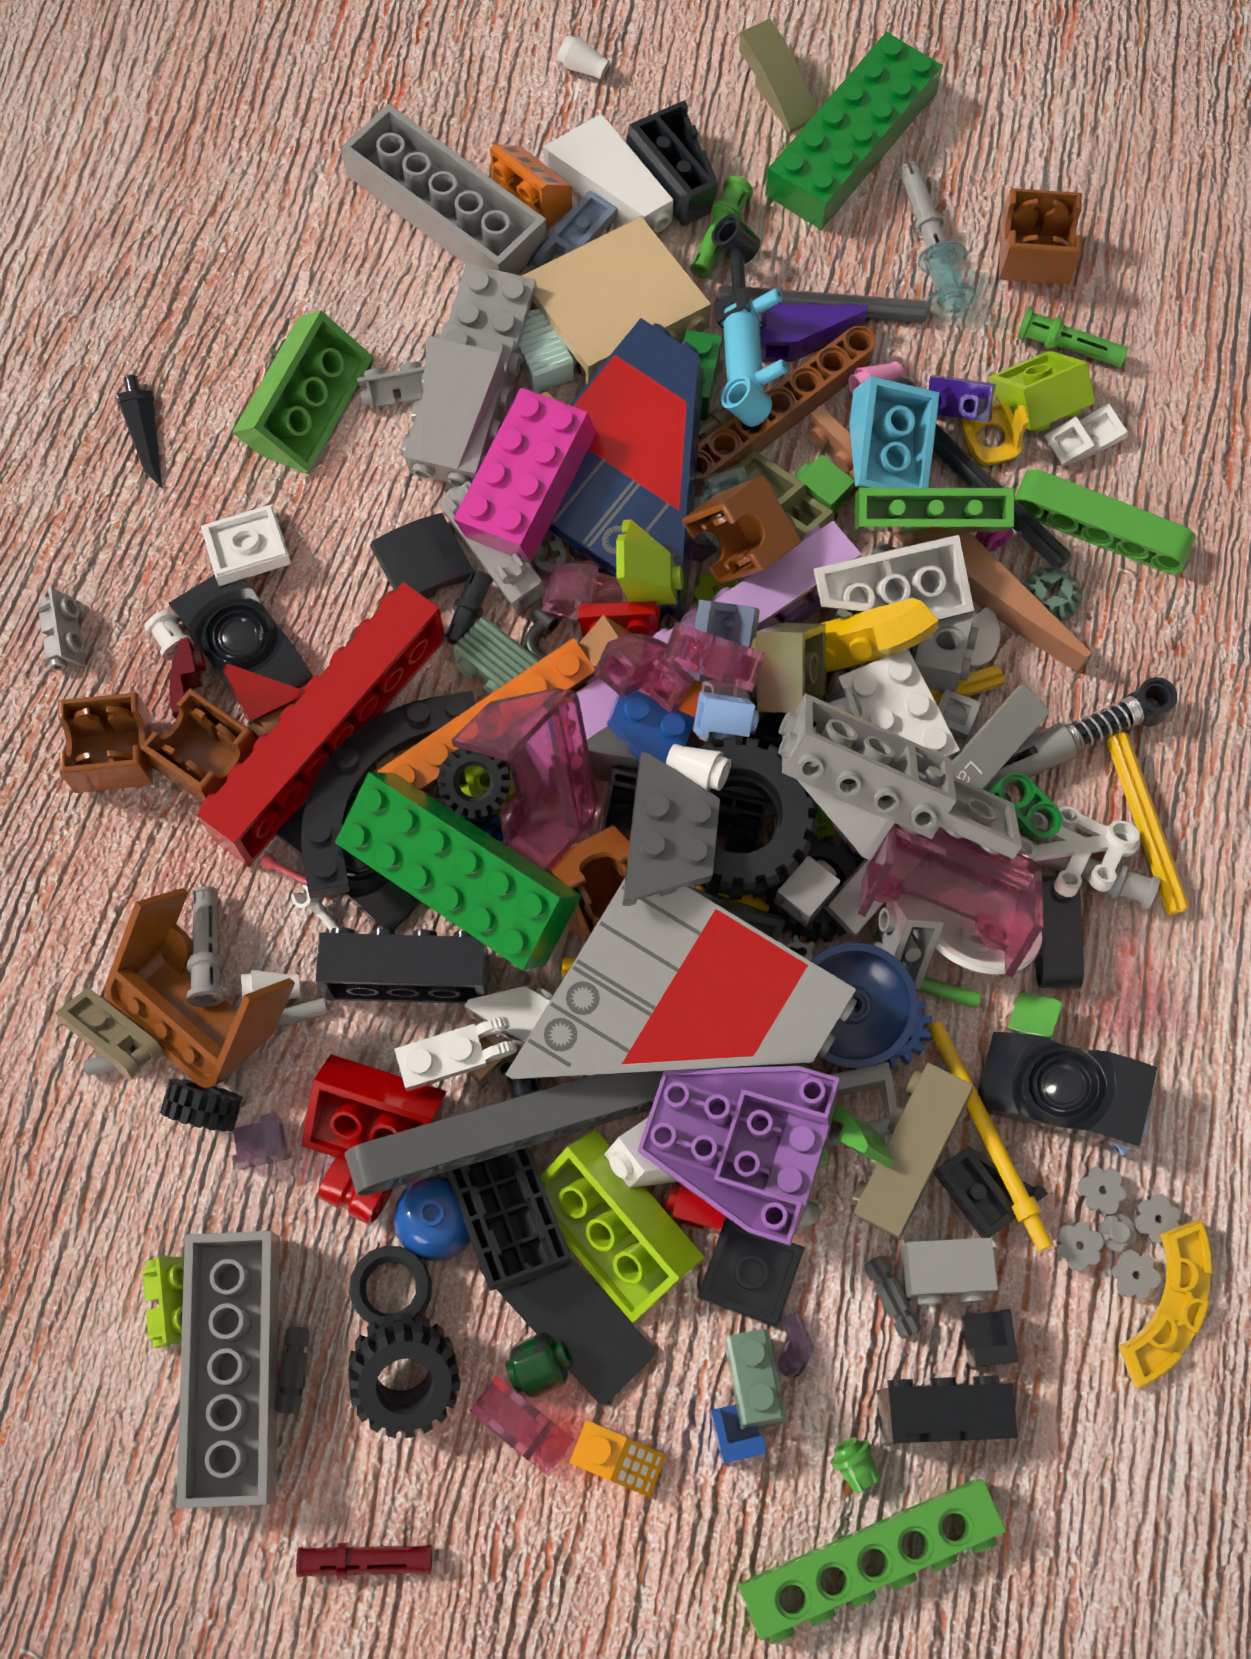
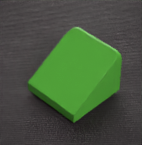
M1020 992L1007 1030L1017 1034L1039 1036L1050 1040L1063 1002Z

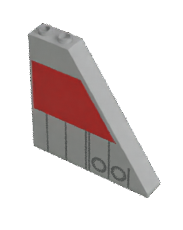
M624 879L505 1075L512 1079L809 1063L813 1062L817 1055L823 1058L835 1040V1036L830 1034L838 1019L845 1022L857 1003V1000L852 998L856 989L687 886L680 887L671 894L661 897L659 894L637 900L634 905L623 906Z

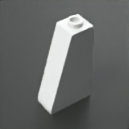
M602 114L597 115L544 146L545 165L572 186V190L584 197L588 191H592L618 208V216L615 219L625 225L642 217L654 232H660L672 222V197Z

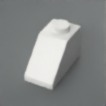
M526 986L469 999L464 1007L467 1015L479 1023L499 1017L508 1018L509 1028L498 1034L509 1041H514L516 1045L522 1048L553 995L539 987L533 991Z

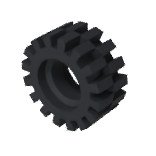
M481 745L464 746L449 754L442 763L437 777L438 791L440 797L442 796L445 801V805L454 810L456 814L464 815L468 818L484 817L496 811L506 800L510 790L511 776L505 760L494 750ZM471 765L484 768L490 777L489 789L479 797L466 795L459 786L460 773Z
M169 1079L160 1113L171 1120H178L179 1123L191 1124L198 1128L205 1127L208 1130L215 1131L216 1129L222 1132H231L235 1128L243 1097L227 1089L217 1088V1086L203 1088L190 1080Z

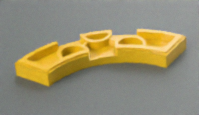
M1195 1219L1160 1234L1166 1255V1281L1161 1301L1146 1326L1134 1337L1118 1345L1134 1387L1141 1388L1168 1372L1182 1358L1181 1354L1188 1347L1194 1335L1199 1333L1205 1320L1210 1303L1207 1299L1210 1287V1274H1213L1211 1247L1203 1219Z

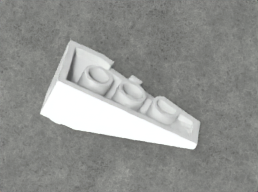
M959 535L813 569L821 607L867 611L915 598L922 601L937 619L974 611Z

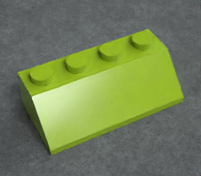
M594 1129L569 1145L545 1170L540 1178L566 1245L633 1324L683 1280L705 1257L645 1186L629 1188L625 1181L613 1172L609 1160L604 1155L610 1146L598 1131Z

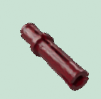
M339 1542L337 1547H298L296 1557L297 1578L304 1576H336L337 1580H347L348 1576L431 1575L432 1544L349 1547L348 1542Z

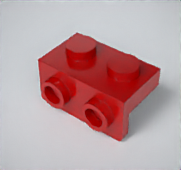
M656 601L579 605L578 619L583 638L602 615H605L631 632L637 642H649L660 631L661 612Z

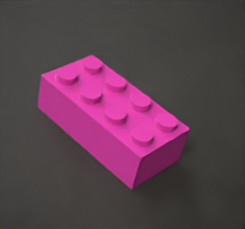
M520 388L453 518L466 538L511 556L514 553H518L522 560L529 563L532 562L597 434L587 411Z

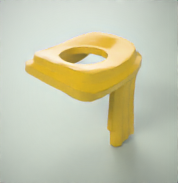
M1007 404L992 405V420L990 422L969 419L961 420V427L968 448L980 464L990 466L1012 460L1021 454L1023 435L1028 424L1025 406H1018L1013 415L1011 408ZM987 425L997 426L1003 431L1005 441L998 447H985L977 439L979 429Z

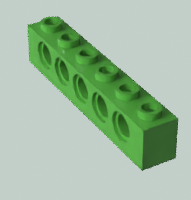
M973 1479L737 1583L757 1637L760 1641L769 1638L770 1643L775 1644L795 1634L793 1626L810 1620L811 1625L815 1626L836 1616L834 1608L850 1601L852 1607L855 1608L876 1599L875 1590L891 1583L893 1590L913 1583L917 1580L915 1572L931 1565L934 1572L947 1568L958 1562L955 1554L970 1547L973 1554L985 1551L997 1545L998 1542L995 1536L1006 1532L984 1480ZM954 1513L961 1519L963 1528L959 1537L949 1540L943 1533L942 1524L946 1516ZM916 1531L922 1538L923 1548L919 1555L909 1558L902 1549V1540L908 1532ZM870 1549H877L883 1558L882 1569L875 1575H867L861 1565L864 1553ZM829 1567H837L843 1576L841 1588L834 1593H826L820 1583L822 1573ZM789 1585L798 1586L803 1595L800 1607L794 1611L783 1610L779 1602L781 1591Z

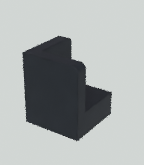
M1010 1309L962 1316L961 1323L968 1368L1019 1362Z

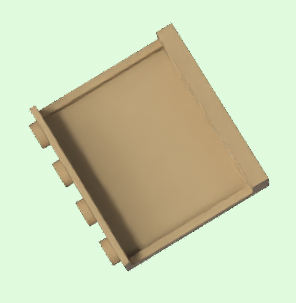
M642 217L522 275L536 279L537 287L530 309L535 306L540 308L545 318L548 319L553 329L585 370L586 384L640 318L651 325L654 323L662 325L670 333L671 337L678 342L684 340L686 329L704 332L710 326L711 303Z

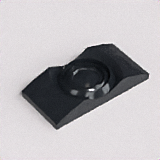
M215 575L168 603L236 701L237 699L223 673L226 664L296 688H301L313 678L310 670L288 637L272 619L245 579L219 586Z
M352 795V797H351V799H350V802H349V804H348V807H347V809H348L347 816H348V814H349V812H350V810H351V808H352V805H353V803H354V801H355V799H356V797H355L354 795ZM306 802L276 832V835L302 859L301 830ZM344 850L350 892L342 894L380 928L395 930L421 901Z
M993 1032L978 1094L988 1114L1140 1149L1158 1067L1109 1051L1075 1048L1039 1036Z

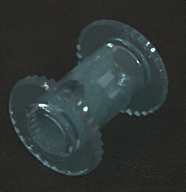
M943 241L926 248L918 258L919 269L924 271V273H931L935 291L929 295L926 302L928 310L937 315L961 312L968 308L976 299L975 288L970 286V284L962 282L959 265L966 259L967 250L959 242Z

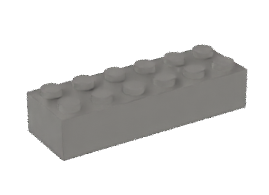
M389 103L341 146L347 176L465 264H473L517 275L534 259L538 250L547 241L546 219Z
M272 1231L185 1234L176 1509L276 1503V1402L278 1382L280 1236Z

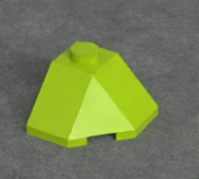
M631 519L623 520L621 525L622 532H626V534L618 535L616 540V575L628 602L656 601L657 605L677 604V590L683 589L682 567L676 566L671 553Z

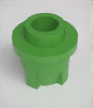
M853 1437L835 1447L834 1452L836 1454L832 1457L830 1463L834 1470H840L850 1488L854 1489L855 1493H860L874 1483L879 1482L881 1476L870 1454L872 1447L869 1441H858L856 1437Z

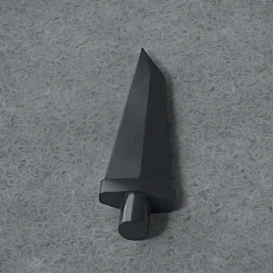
M127 375L123 378L126 392L116 394L117 404L122 411L144 472L162 488L153 391L141 390L138 377L136 375Z

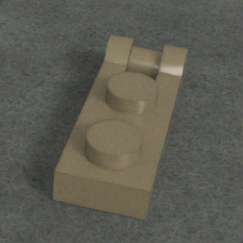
M89 987L56 1012L59 1021L117 1067L119 1072L130 1081L141 1073L140 1067L148 1061L154 1062L164 1054L163 1049L153 1037ZM135 1045L138 1049L128 1055L125 1051Z

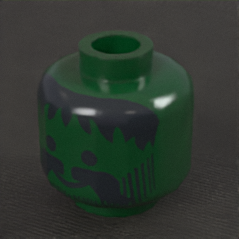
M541 1332L513 1345L510 1351V1359L505 1362V1368L513 1388L518 1393L524 1392L527 1396L535 1398L563 1386L568 1378L567 1366L572 1365L573 1362L570 1351L563 1340L557 1342L550 1334Z

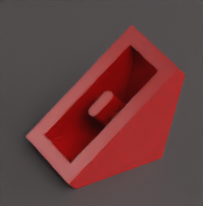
M226 664L223 670L247 721H252L300 698L303 691L302 689L230 664Z

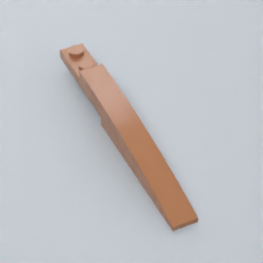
M821 405L810 415L807 431L809 438L817 448H823L833 458L837 467L854 479L850 433ZM854 485V489H853V493H852V497H853L854 499H855V493H856V492L858 491V489H859V487H855V485ZM890 532L905 546L959 535L972 600L983 609L987 607L993 611L997 619L1077 673L1084 667L1092 652L970 532Z

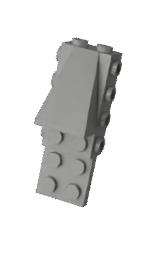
M465 264L448 323L444 322L441 335L436 334L435 337L428 336L426 342V366L421 382V387L424 391L421 401L416 400L411 415V421L414 423L410 435L406 434L404 436L401 447V455L404 456L411 474L423 479L445 481L454 486H461L467 481L473 482L502 425L501 417L503 410L508 409L511 401L512 387L510 386L513 376L518 375L521 366L522 354L518 353V348L537 287L536 279L473 264Z
M806 693L795 712L788 711L779 728V734L783 735L778 754L782 755V773L798 780L862 857L868 860L872 859L894 823L910 834L919 833L930 839L933 838L939 827H942L953 837H965L980 844L989 853H1001L1012 859L1015 858L1022 848L1014 803L954 777L950 758Z

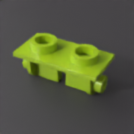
M156 1256L154 1260L145 1262L146 1269L142 1270L145 1301H159V1307L146 1310L147 1339L152 1340L153 1348H161L182 1342L184 1257Z

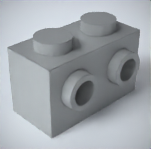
M890 892L886 907L879 914V927L874 941L870 942V945L882 948L896 957L909 972L916 989L920 990L945 922L927 895Z
M992 1238L906 1242L901 1246L905 1295L907 1298L917 1297L918 1305L943 1304V1296L960 1295L961 1303L986 1301V1294L998 1290Z

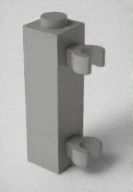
M467 481L461 486L452 487L445 493L444 498L438 501L441 509L519 616L549 595L543 581L529 562L522 560L518 553H514L511 556L464 536L453 518L471 483Z

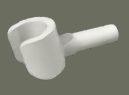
M307 884L302 886L306 890L308 898L303 893L292 894L293 904L298 908H311L330 932L332 928L339 927L322 904L324 896L310 899Z

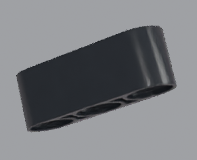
M1037 875L1034 878L1032 890L1033 914L1038 920L1042 931V944L1035 958L1037 986L1039 988L1081 989L1084 980L1080 888L1075 896L1065 897L1060 895L1054 888V883L1058 876Z

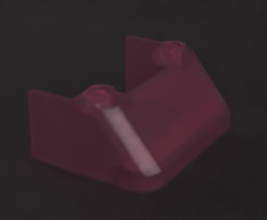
M553 688L491 701L452 739L453 747L509 761L516 796L503 808L500 815V824L504 835V840L501 843L548 873L590 826L598 810L597 789L577 693L562 688Z
M894 823L872 859L869 860L862 879L858 906L859 915L865 917L874 901L879 903L897 901L902 892L933 903L975 921V931L979 936L980 942L990 949L1005 951V975L1013 978L1043 928L1042 871L1040 866L1033 859L1020 852L1017 853L1014 859L1001 853H989L980 844L965 837H953L942 827H939L933 838L930 839L919 833L910 834Z

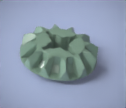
M1040 566L1036 571L1028 574L1023 583L1059 621L1070 618L1078 610L1083 597L1080 591V582L1075 581L1071 576V570L1065 572L1053 567L1043 568ZM1059 585L1058 596L1055 595L1045 602L1046 588L1051 589L1053 586Z

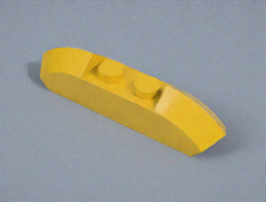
M910 598L820 623L826 624L825 673L905 651L935 633L939 620L922 601Z

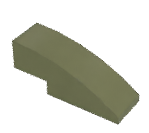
M768 19L741 31L739 52L756 75V87L789 134L803 128L815 115L817 109L805 79L771 19Z
M755 450L728 471L729 478L736 486L764 475L767 482L771 483L775 488L777 500L785 514L795 523L796 533L801 542L803 537L814 527L820 526L823 528L830 522H835L834 512L809 496L803 482Z

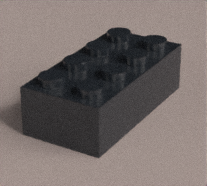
M337 927L332 928L331 933H319L315 981L327 1000L466 1004L469 999L488 995L490 965L488 948L465 931H456L454 936H437L435 931L421 929L413 931V935H396L397 932L395 930L379 928L372 930V934H356L354 929Z

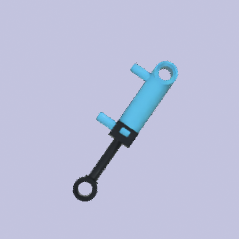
M728 215L717 223L711 236L712 243L730 259L732 294L715 303L716 323L724 329L727 384L722 390L720 400L721 404L746 426L753 427L762 423L772 408L771 397L764 392V385L788 372V365L782 359L762 369L760 329L767 326L766 310L780 303L783 296L779 289L774 288L756 298L746 289L745 264L755 257L760 248L761 241L738 216Z

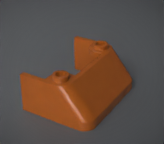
M180 888L135 902L105 984V995L110 1005L153 1037L163 1049L164 1055L200 1087L210 1088L225 1081L275 1032L295 982L291 978H287L245 994L238 1010L225 999L221 1004L213 1007H196L187 1002V992L191 990V973L187 971V961L193 955V943L188 934L177 925L188 895V891Z

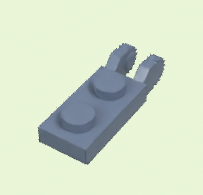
M588 191L547 236V241L534 256L533 265L538 268L550 262L556 251L564 255L597 239L618 216V208L592 191Z

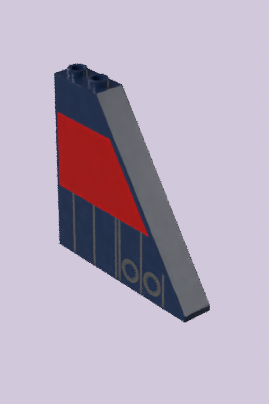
M640 318L570 404V406L588 412L597 434L548 530L617 578L616 540L618 535L626 534V532H622L621 525L623 520L631 519L671 553L676 566L682 567L683 589L677 590V604L657 605L681 623V619L686 614L691 536L685 528L682 519L694 511L704 372L699 359L700 354L694 346L686 341L679 343L671 337L670 333L658 323L651 325Z

